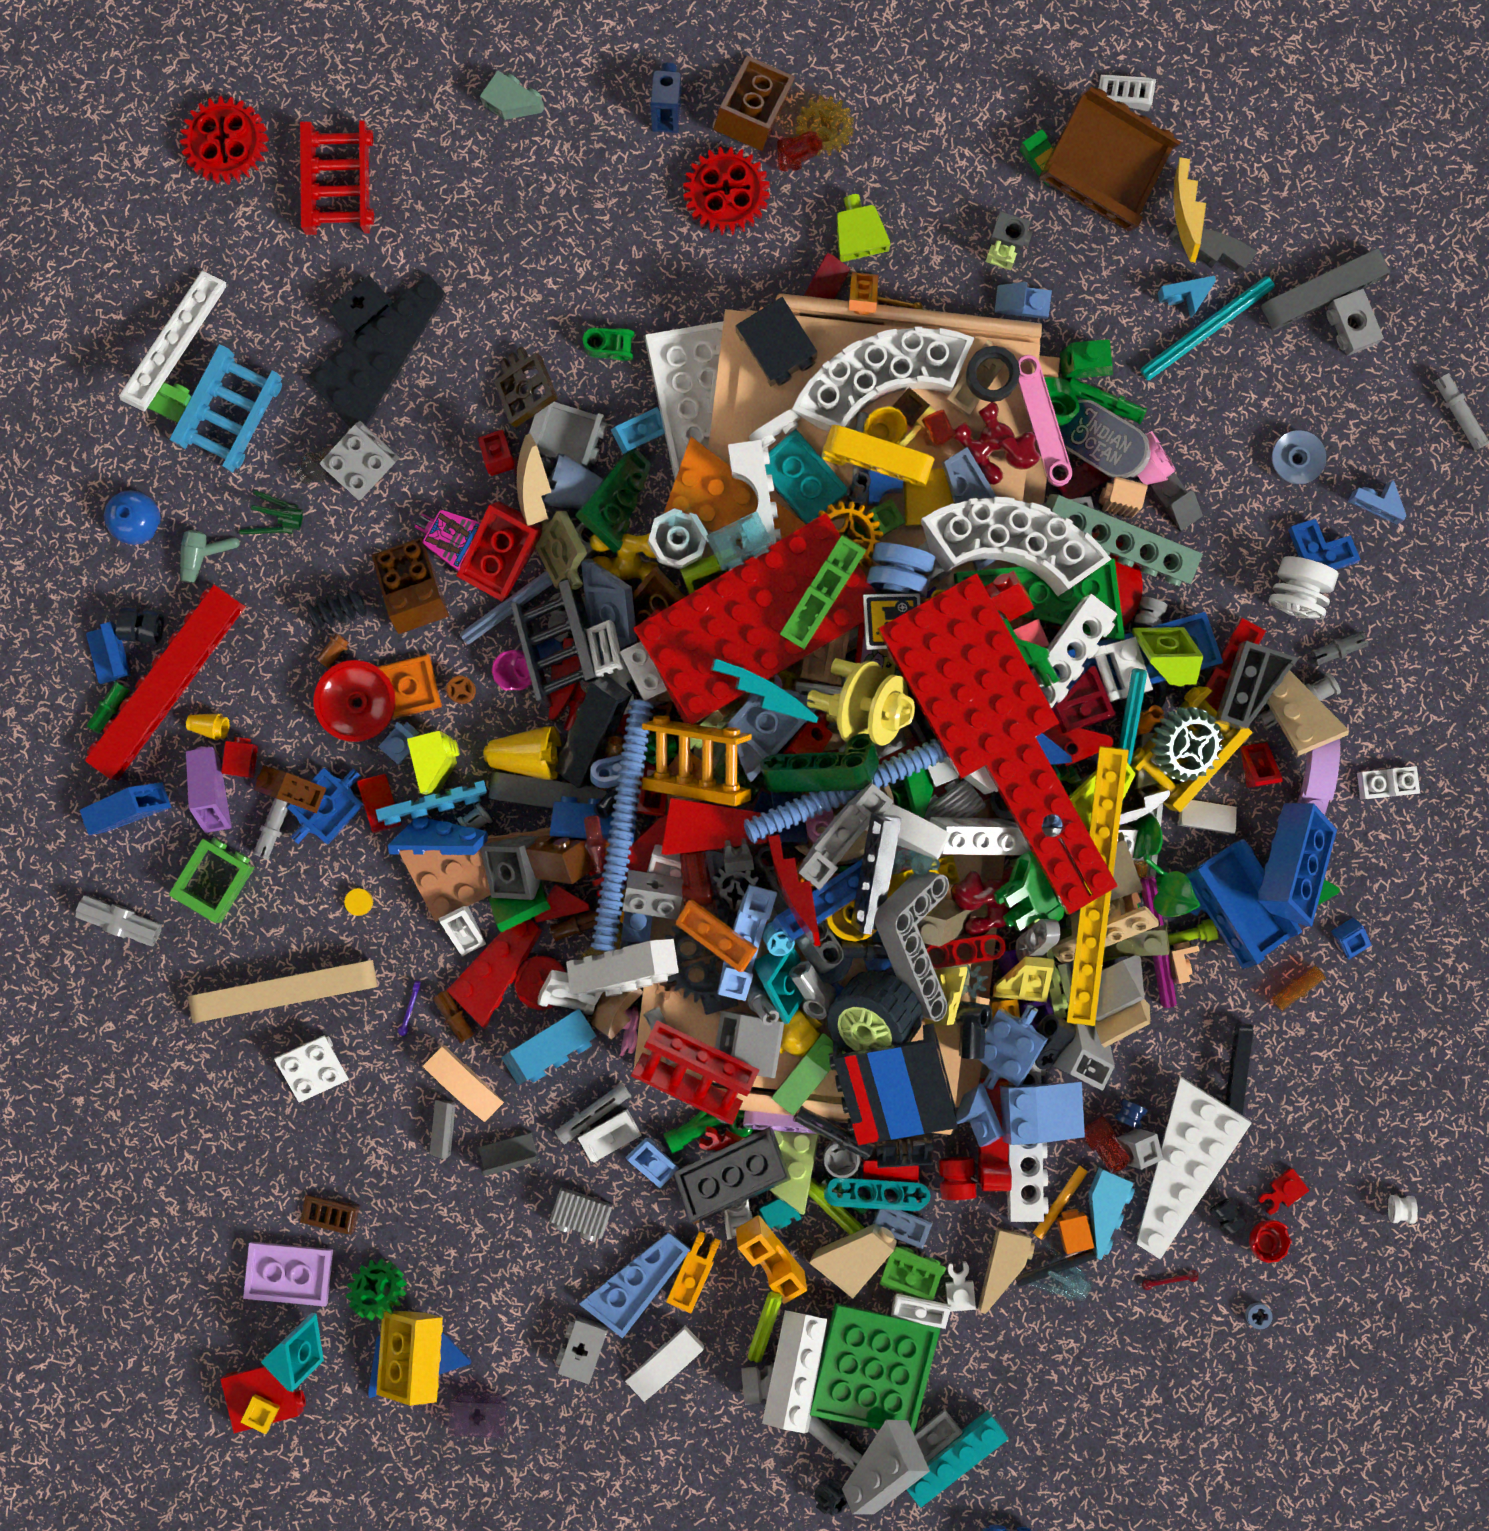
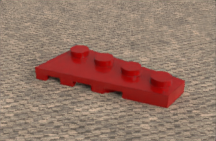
M531 919L501 932L446 990L485 1029L491 1021L489 1018L493 1011L502 1002V996L508 985L512 984L517 976L516 972L522 961L526 960L543 931Z

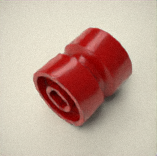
M949 1157L938 1160L939 1175L944 1177V1180L940 1183L942 1200H967L977 1197L976 1182L971 1179V1176L975 1174L973 1157Z

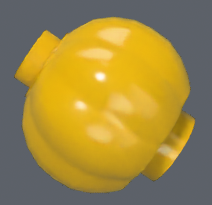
M799 1006L789 1024H784L780 1053L783 1054L786 1051L794 1056H805L821 1035L819 1029L822 1025L821 1020L810 1017Z

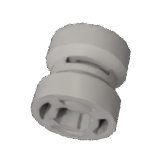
M1142 597L1139 604L1141 610L1136 615L1134 624L1142 628H1150L1162 624L1160 618L1166 612L1167 604L1158 599Z

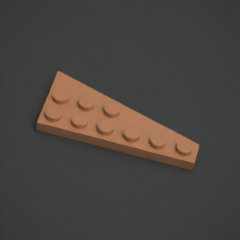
M550 827L523 833L513 832L509 833V835L488 836L486 843L518 836H550ZM481 849L475 855H442L440 850L425 851L424 855H414L413 850H400L399 854L435 922L442 916L491 895Z

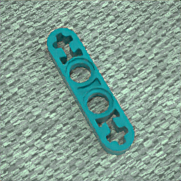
M835 1178L824 1189L826 1201L830 1205L838 1207L920 1211L928 1204L931 1196L930 1191L925 1185L912 1182ZM835 1187H838L839 1192H848L852 1188L851 1193H843L839 1198L837 1193L832 1192ZM864 1187L868 1189L871 1195L870 1200H862L858 1196V1188ZM885 1189H891L896 1193L897 1200L895 1202H890L885 1198ZM914 1192H917L918 1197H922L919 1202H917L915 1197H907L903 1201L904 1196H911Z

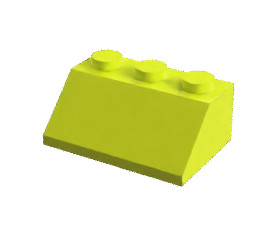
M441 731L408 738L407 742L420 793L425 795L438 794L457 764L455 756H459L460 753L456 740H453Z

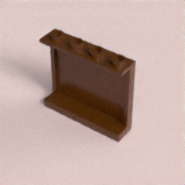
M1090 87L1081 93L1039 179L1119 227L1131 231L1139 227L1143 219L1140 213L1172 149L1179 146L1181 141L1174 138V134L1169 130L1160 129L1153 125L1148 117L1137 115L1130 111L1129 106L1125 103L1115 102L1107 97V93L1102 89Z

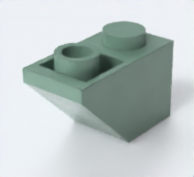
M497 71L480 95L482 105L504 120L542 113L545 109L541 99L542 96L533 88L529 87L527 90L519 85L520 81L510 73L504 75Z

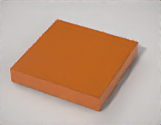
M429 654L378 666L388 676L395 690L396 707L392 719L442 707Z

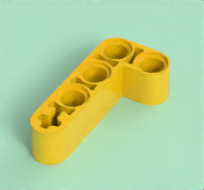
M831 425L821 456L825 461L836 465L844 466L847 462L918 486H926L934 462V458L928 454L839 425Z

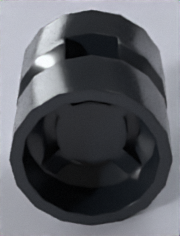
M123 605L119 610L116 621L117 639L131 642L139 639L140 643L158 645L163 633L164 614L160 610L145 609L141 612L139 607Z

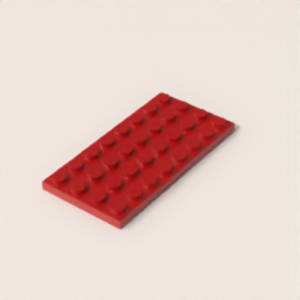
M827 513L633 628L691 725L696 724L747 693L735 689L738 677L711 670L713 659L744 668L769 680L865 622L863 595L876 594L871 584L867 583L865 574L860 566L857 565L805 649L780 635L808 587L812 584L841 537Z

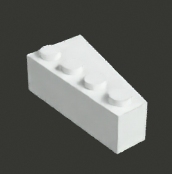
M674 939L647 941L623 947V949L607 951L602 955L583 957V960L566 962L571 995L605 992L606 997L621 995L622 992L637 990V988L652 986V983L668 981V976L679 973Z

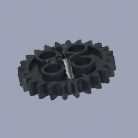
M727 916L722 920L726 925L728 923ZM673 925L672 930L675 935H666L665 939H674L679 973L668 977L667 984L676 982L674 992L676 993L681 989L685 990L683 999L693 994L694 1003L698 1002L700 996L704 997L706 1004H709L710 996H714L716 1001L720 1002L721 996L718 994L721 974L717 972L715 966L722 959L715 956L710 958V964L705 965L704 961H698L683 967L681 965L683 962L701 958V952L706 951L708 955L714 953L684 930ZM685 942H692L696 946V951L692 955H684L680 951L681 945ZM695 968L701 969L705 975L704 979L698 983L692 982L688 977L689 972Z

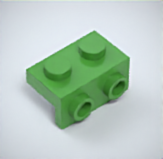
M164 381L147 408L178 423L191 399V396L188 394L190 391L177 383L171 386Z
M895 1247L892 1254L887 1258L879 1284L906 1296L933 1301L940 1278L944 1274L946 1267L940 1265V1262L930 1257L922 1258L915 1255L914 1251L907 1247Z

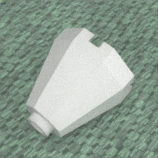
M674 508L654 519L648 544L659 563L671 568L682 569L702 558L708 533L696 514L682 513V510Z

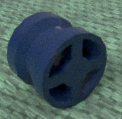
M1122 1098L1120 1103L1122 1106L1121 1110L1115 1114L1114 1119L1140 1130V1120L1142 1116L1146 1115L1148 1109Z

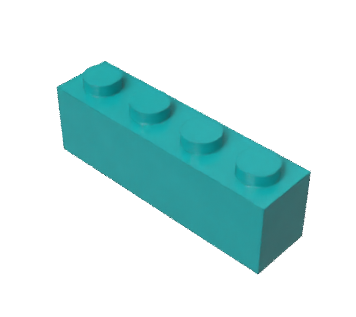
M989 1409L966 1426L959 1437L929 1460L927 1466L930 1472L906 1489L920 1508L1009 1439L1005 1430Z

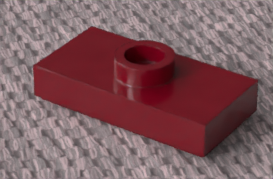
M1085 462L1072 470L1071 479L1067 484L1055 487L1061 496L1068 499H1076L1112 478ZM1066 474L1059 477L1056 480H1064L1066 478Z

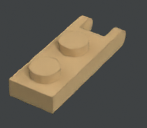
M987 340L982 349L991 346L992 342ZM996 358L982 361L976 372L980 385L988 389L1005 363ZM966 372L946 402L969 417L980 399L972 394L967 386Z

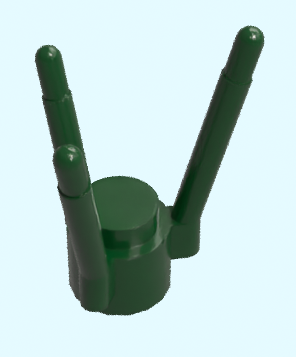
M254 490V495L283 508L275 510L251 505L250 509L278 516V524H282V527L240 529L238 533L240 535L293 534V530H300L303 509H299L298 505L286 503L268 494Z

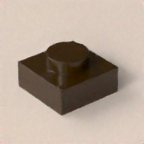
M909 387L892 407L899 409L906 417L907 425L912 428L930 404Z

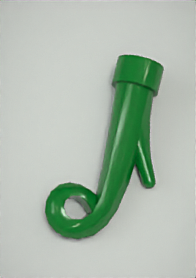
M701 1110L686 1124L663 1134L671 1152L674 1153L683 1149L684 1145L705 1134L706 1127L716 1128L726 1122L712 1115L707 1116L708 1113ZM739 1110L732 1125L729 1124L732 1133L741 1137H746L753 1131V1129L746 1127L742 1130L736 1127L738 1119L744 1120V1110Z

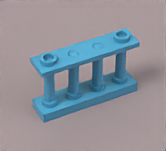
M219 344L169 440L186 449L188 444L191 445L193 443L225 459L222 466L233 473L235 468L238 469L243 464L245 454L243 453L272 397H277L280 393L282 378L277 372L271 371L267 379L235 363V359H233L234 354L231 350ZM231 372L261 387L262 390L256 402L223 387L221 380L225 373ZM219 396L249 411L250 413L244 425L241 426L211 411L208 406L211 399ZM207 420L237 435L231 450L197 434L196 428L199 422Z

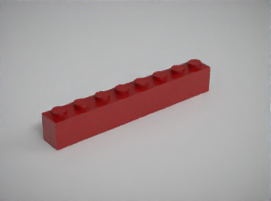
M213 585L212 588L209 587L202 593L200 597L201 603L195 610L192 609L186 615L184 626L179 632H174L169 638L168 648L163 654L160 653L155 657L151 664L153 668L147 676L143 675L138 680L135 686L137 690L132 697H127L119 707L120 713L115 720L111 719L103 729L104 735L87 750L88 756L84 761L110 780L118 781L245 609V605L220 587Z

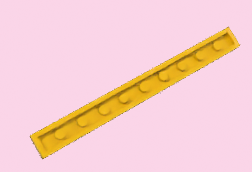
M1100 746L1089 835L1113 876L1129 750ZM1111 891L1080 908L1067 1023L1095 1026Z

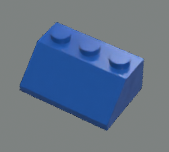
M561 796L560 801H554L550 836L608 840V838H611L609 830L612 829L610 822L614 820V817L611 816L612 813L607 819H602L596 815L593 807L601 799L588 798V803H578L577 797ZM636 820L633 821L635 829H632L631 832L634 833V837L630 839L631 842L635 840Z

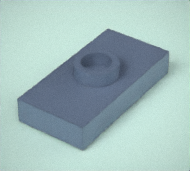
M878 1209L872 1225L876 1223L880 1228H887L896 1239L921 1249L924 1247L932 1226L931 1221L904 1210Z

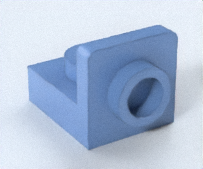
M397 722L394 725L395 729L378 746L398 765L410 754L407 739L416 737L419 734L408 722L405 725Z

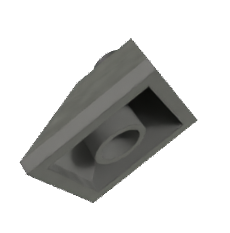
M518 836L486 843L480 848L492 898L526 900L535 898L541 879H535L526 849L533 845L535 840L541 836Z

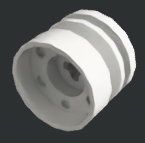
M1286 556L1282 558L1277 574L1286 583H1277L1273 586V591L1277 594L1270 595L1268 602L1273 607L1295 617L1324 619L1327 611L1323 607L1328 606L1330 600L1320 594V592L1331 593L1334 590L1339 574L1333 568L1322 563L1301 557Z

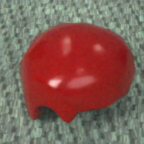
M1266 1220L1256 1224L1249 1234V1246L1254 1256L1266 1263L1279 1262L1284 1258L1292 1243L1287 1232L1288 1226L1277 1220Z

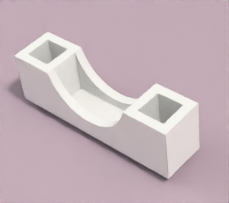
M761 440L728 444L732 478L742 480L750 485L758 499V507L755 514L748 522L740 526L744 559L755 556L781 540L780 529H774L773 519L778 518L776 502H770L769 492L774 491L772 474L766 475L765 465L770 464L768 447L762 448Z

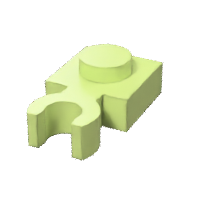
M996 241L995 246L991 244L985 262L1011 270L1017 255L1014 252L1015 246L1011 245L1008 247L1002 245L1001 241Z

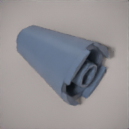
M558 453L551 468L553 470L548 478L551 493L542 496L543 503L546 506L580 510L603 479L568 456Z

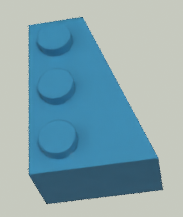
M577 1009L501 1058L518 1085L529 1079L534 1083L547 1075L544 1069L552 1064L555 1069L569 1061L568 1054L574 1050L578 1054L592 1046L590 1040L597 1036L581 1010Z

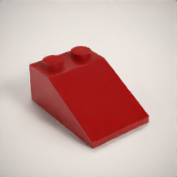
M500 501L490 504L456 576L504 602L536 549L535 546L540 540L543 531L542 525L538 522L528 526L522 513Z

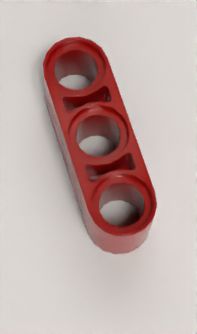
M988 934L951 940L942 946L929 945L926 950L928 955L933 948H940L944 951V960L939 964L932 963L933 968L940 969L998 959L1005 952V943L1000 936ZM989 939H996L1000 944L999 952L994 955L987 954L984 949L985 942ZM962 943H967L972 948V955L968 959H960L957 956L956 949Z

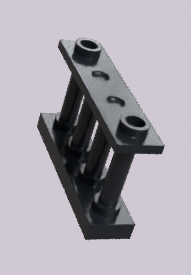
M568 579L558 583L561 591L558 598L530 610H527L517 602L511 603L513 611L511 619L516 629H518L532 682L531 694L536 702L541 703L547 708L553 706L551 693L582 680L590 683L593 680L601 679L594 672L586 629L591 627L580 588L572 589ZM562 607L566 609L568 617L565 618L564 622L539 633H533L530 621ZM569 631L572 633L574 638L572 646L540 659L537 648L538 644ZM574 656L579 657L581 664L579 670L547 683L543 669Z

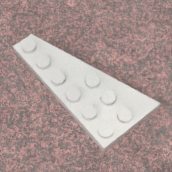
M723 322L645 335L674 480L678 474L690 437H693L707 449L709 447Z
M1179 1076L1175 1098L1173 1099L1170 1117L1161 1145L1163 1160L1156 1164L1154 1178L1150 1186L1149 1197L1136 1240L1137 1245L1159 1259L1162 1258L1251 1125L1249 1119Z

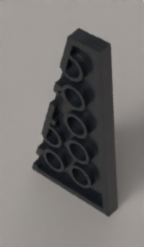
M428 273L306 377L350 429L358 421L367 426L370 419L373 418L379 404L398 377L413 348L416 347L421 339V335L428 323L431 322L447 296Z

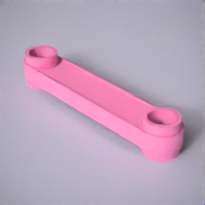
M1024 355L1018 359L1019 367L1023 362H1030L1033 364L1035 371L1032 374H1024L1020 369L1019 388L1033 434H1035V441L1047 480L1054 486H1063L1071 479V465L1040 363L1036 357ZM1062 467L1066 472V478L1061 481L1056 480L1052 475L1053 468Z

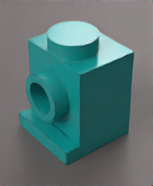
M778 1197L759 1207L761 1213L758 1215L770 1229L776 1227L779 1230L791 1223L790 1218L795 1217L796 1221L802 1219L801 1214Z

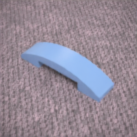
M749 885L740 905L733 930L759 948L766 921L770 919L777 892ZM757 951L744 972H738L724 961L718 988L719 995L746 1001L753 977L752 969Z

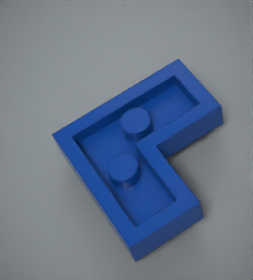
M1316 519L1291 526L1288 529L1298 556L1301 558L1322 563L1334 570L1356 564L1361 560L1351 535L1326 543Z

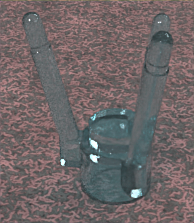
M1050 1243L1045 1244V1247L1057 1259L1062 1260L1065 1258ZM1073 1267L1070 1270L1074 1275L1070 1273L1066 1278L1051 1270L1048 1271L1049 1276L1063 1283L1064 1289L1037 1281L1027 1285L1065 1296L1070 1300H1073L1075 1297L1083 1301L1091 1289L1092 1282L1085 1279V1272Z

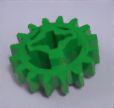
M380 1259L377 1265L373 1260H370L368 1268L361 1265V1273L359 1275L355 1273L351 1275L355 1281L354 1283L347 1284V1287L352 1292L348 1293L346 1298L351 1301L349 1304L350 1308L361 1318L366 1317L373 1321L376 1315L382 1320L384 1312L387 1311L392 1315V1307L394 1305L401 1306L398 1298L399 1296H406V1292L401 1287L407 1285V1282L402 1278L403 1272L391 1261L387 1263Z

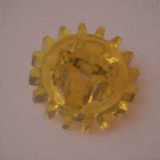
M821 95L819 96L818 103L810 99L808 103L809 108L801 107V114L803 116H797L796 123L799 126L796 127V133L803 134L800 137V143L808 142L807 151L810 152L813 148H816L818 156L821 155L822 150H826L828 156H831L832 149L834 148L836 151L841 152V143L848 145L850 140L848 136H853L854 129L849 127L854 124V118L848 117L850 115V108L842 109V100L838 101L837 104L833 103V96H830L828 101H824ZM812 116L814 123L810 125V128H807L808 120ZM821 123H824V125H829V124H830V128L827 129L825 126L820 127V124H821ZM842 123L843 129L838 136L836 128Z

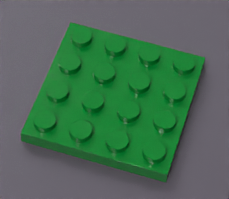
M835 1303L820 1360L810 1416L878 1430L881 1429L886 1420H906L909 1422L914 1434L941 1328Z

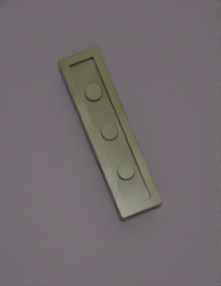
M1158 925L1145 932L1104 948L1103 957L1169 955L1167 925ZM1060 929L1059 940L1072 936V929Z

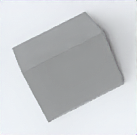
M1135 955L1101 972L1096 1013L1097 1021H1101L1145 999L1140 956Z

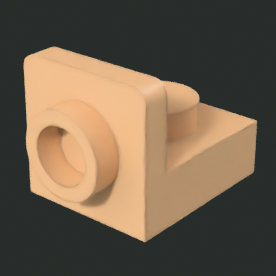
M1189 941L1173 944L1174 949L1169 951V960L1174 983L1190 982L1189 975L1192 974V967L1189 959H1185L1184 954L1197 952L1199 947L1198 945L1190 946Z

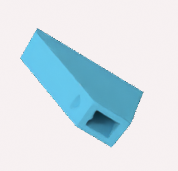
M1101 1167L1098 1168L1088 1192L1092 1240L1094 1244L1093 1252L1096 1258L1102 1260L1104 1254H1109L1113 1245V1240L1110 1238L1114 1229L1118 1230L1124 1218V1214L1121 1213L1125 1203H1130L1135 1191L1132 1188L1133 1182Z

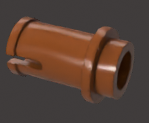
M338 633L329 637V643L320 655L316 657L321 664L329 669L343 650H348L346 646L349 642Z

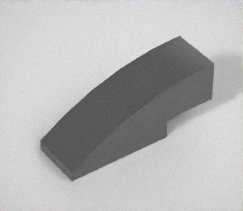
M1176 225L1169 238L1183 247ZM1203 228L1197 258L1210 268L1219 260L1240 276L1258 251L1231 236Z

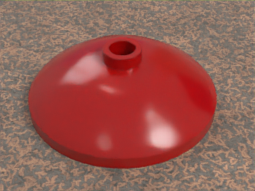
M359 660L341 662L331 667L320 678L314 692V711L321 726L332 736L348 742L366 741L379 735L392 720L396 707L395 690L388 676L375 665ZM356 698H361L363 702L359 708H355L353 704Z

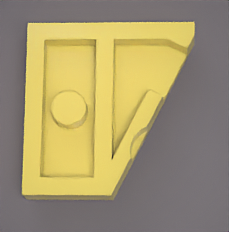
M1025 956L994 985L993 997L1046 1002L1054 968V959Z
M967 967L934 969L947 1001V1011L943 1019L937 1022L925 1018V1025L933 1023L934 1026L951 1025L955 1021L967 974Z

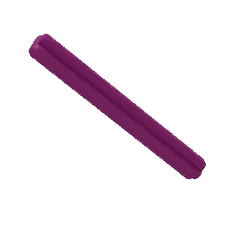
M1153 876L1142 877L1140 881L1143 888L1141 891L1144 906L1158 919V924L1163 925L1162 915L1157 913L1153 904L1154 898L1158 893L1156 879ZM1153 955L1161 1005L1163 1008L1174 1007L1177 1001L1169 955Z

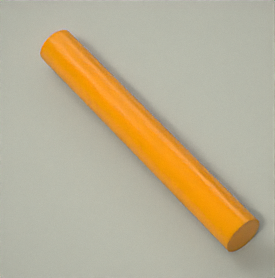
M1080 1165L1049 1208L1048 1214H1045L1044 1222H1040L1034 1230L1033 1234L1041 1240L1087 1175L1088 1171Z

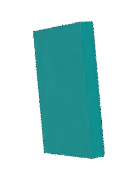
M797 429L793 430L768 452L770 464L765 465L766 475L772 474L774 489L805 524L818 518L820 510L827 512L828 505L832 504L834 506L846 496L848 487Z

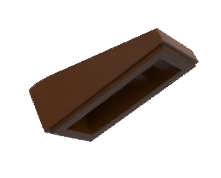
M305 1195L300 1223L352 1235L355 1232L360 1205ZM312 1203L317 1204L314 1219L309 1218ZM322 1206L327 1207L324 1221L320 1220ZM333 1208L337 1209L335 1223L330 1222ZM343 1211L348 1212L345 1225L340 1224Z

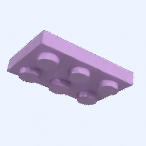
M250 1242L243 1299L327 1306L333 1249Z

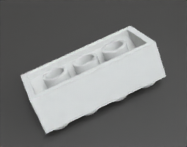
M785 1310L762 1424L800 1433L808 1432L811 1419L810 1410L830 1320Z

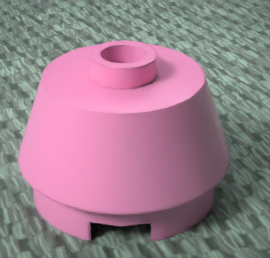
M1151 431L1145 434L1148 437L1149 449L1151 450L1149 462L1141 473L1134 476V478L1139 477L1142 483L1147 485L1167 481V477L1175 472L1172 461L1159 444L1160 442L1155 434Z

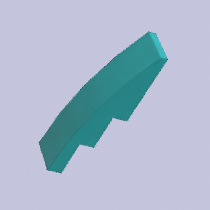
M713 659L711 670L738 677L735 689L762 696L760 708L817 723L818 717L795 697L772 682L744 668Z

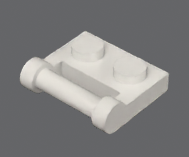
M1136 637L1100 646L1092 656V658L1096 659L1110 702L1127 698L1131 673L1134 668L1146 670ZM1108 654H1110L1121 690H1117L1106 657ZM1148 673L1144 693L1153 689Z
M551 970L540 990L538 1005L547 1007L550 1004L576 1010L580 1009L583 1014L592 1015L595 1004L603 992L571 995L568 973Z

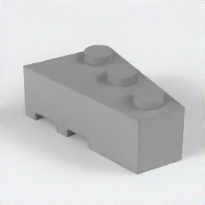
M886 1420L846 1481L842 1490L852 1514L877 1513L930 1472L908 1421Z

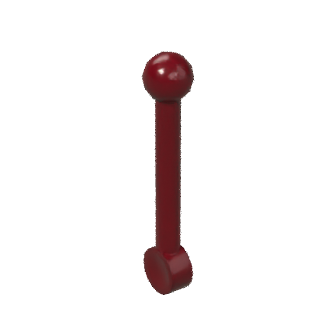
M1190 1270L1186 1275L1155 1281L1145 1279L1142 1282V1287L1145 1290H1150L1153 1286L1184 1280L1196 1282L1199 1279V1274L1196 1270Z

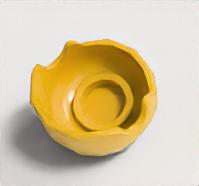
M891 406L874 410L868 415L863 426L864 434L898 445L908 431L906 417L899 409Z

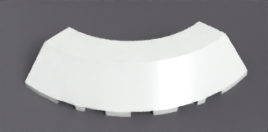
M921 326L909 329L886 330L864 340L854 342L844 348L842 352L838 353L830 361L823 364L822 368L810 378L799 394L792 411L815 427L829 432L831 425L847 428L857 416V413L870 403L887 394L907 390L909 387L911 389L932 390L950 395L974 337L957 331L942 328L929 329L922 328Z
M973 498L940 508L921 519L929 550L945 572L963 563L975 560L992 559L1007 561L1036 574L1059 596L1111 560L1101 545L1091 535L1084 533L1072 524V520L1064 519L1058 514L1051 512V509L1040 504L1014 500L1015 498Z

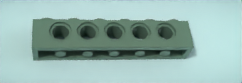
M1049 494L1045 507L1051 509V512L1058 514L1064 519L1073 515L1076 521L1075 526L1091 536L1093 527L1097 525L1100 532L1095 540L1101 545L1108 556L1111 554L1118 557V563L1131 568L1133 564L1142 567V573L1156 577L1157 573L1166 576L1165 582L1180 587L1181 583H1192L1202 558V553L1063 496ZM1121 535L1123 537V545L1118 549L1116 547V539ZM1145 545L1147 547V554L1144 558H1141L1140 549ZM1166 555H1169L1171 562L1165 568L1163 561Z

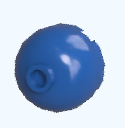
M133 490L122 491L114 495L106 504L104 511L105 526L110 534L120 542L130 545L143 544L153 538L161 521L160 511L155 501L146 494Z

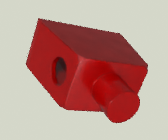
M818 711L815 714L818 717L817 723L807 721L777 754L822 753L833 736L832 732L827 729L830 722L826 720V714Z

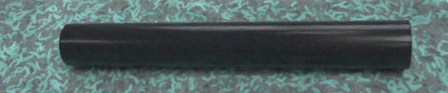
M1089 1249L1018 1275L1015 1280L1019 1288L1092 1261L1096 1257L1093 1249Z

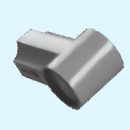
M802 961L792 967L789 975L805 999L803 1004L805 1013L814 1019H823L834 1002L837 992L832 985L822 982L809 961Z

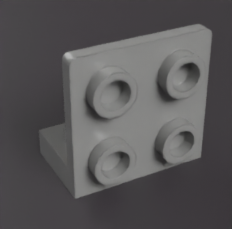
M358 421L324 457L320 465L354 497L361 500L400 457L361 421Z

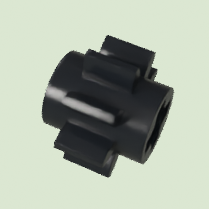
M832 1479L822 1481L814 1493L815 1500L818 1502L816 1508L825 1515L827 1513L830 1515L841 1513L848 1504L842 1490L844 1484L838 1479L836 1481Z

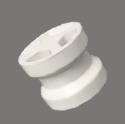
M1390 1195L1388 1200L1390 1222L1406 1221L1409 1224L1416 1223L1418 1208L1415 1196L1399 1198L1397 1195Z

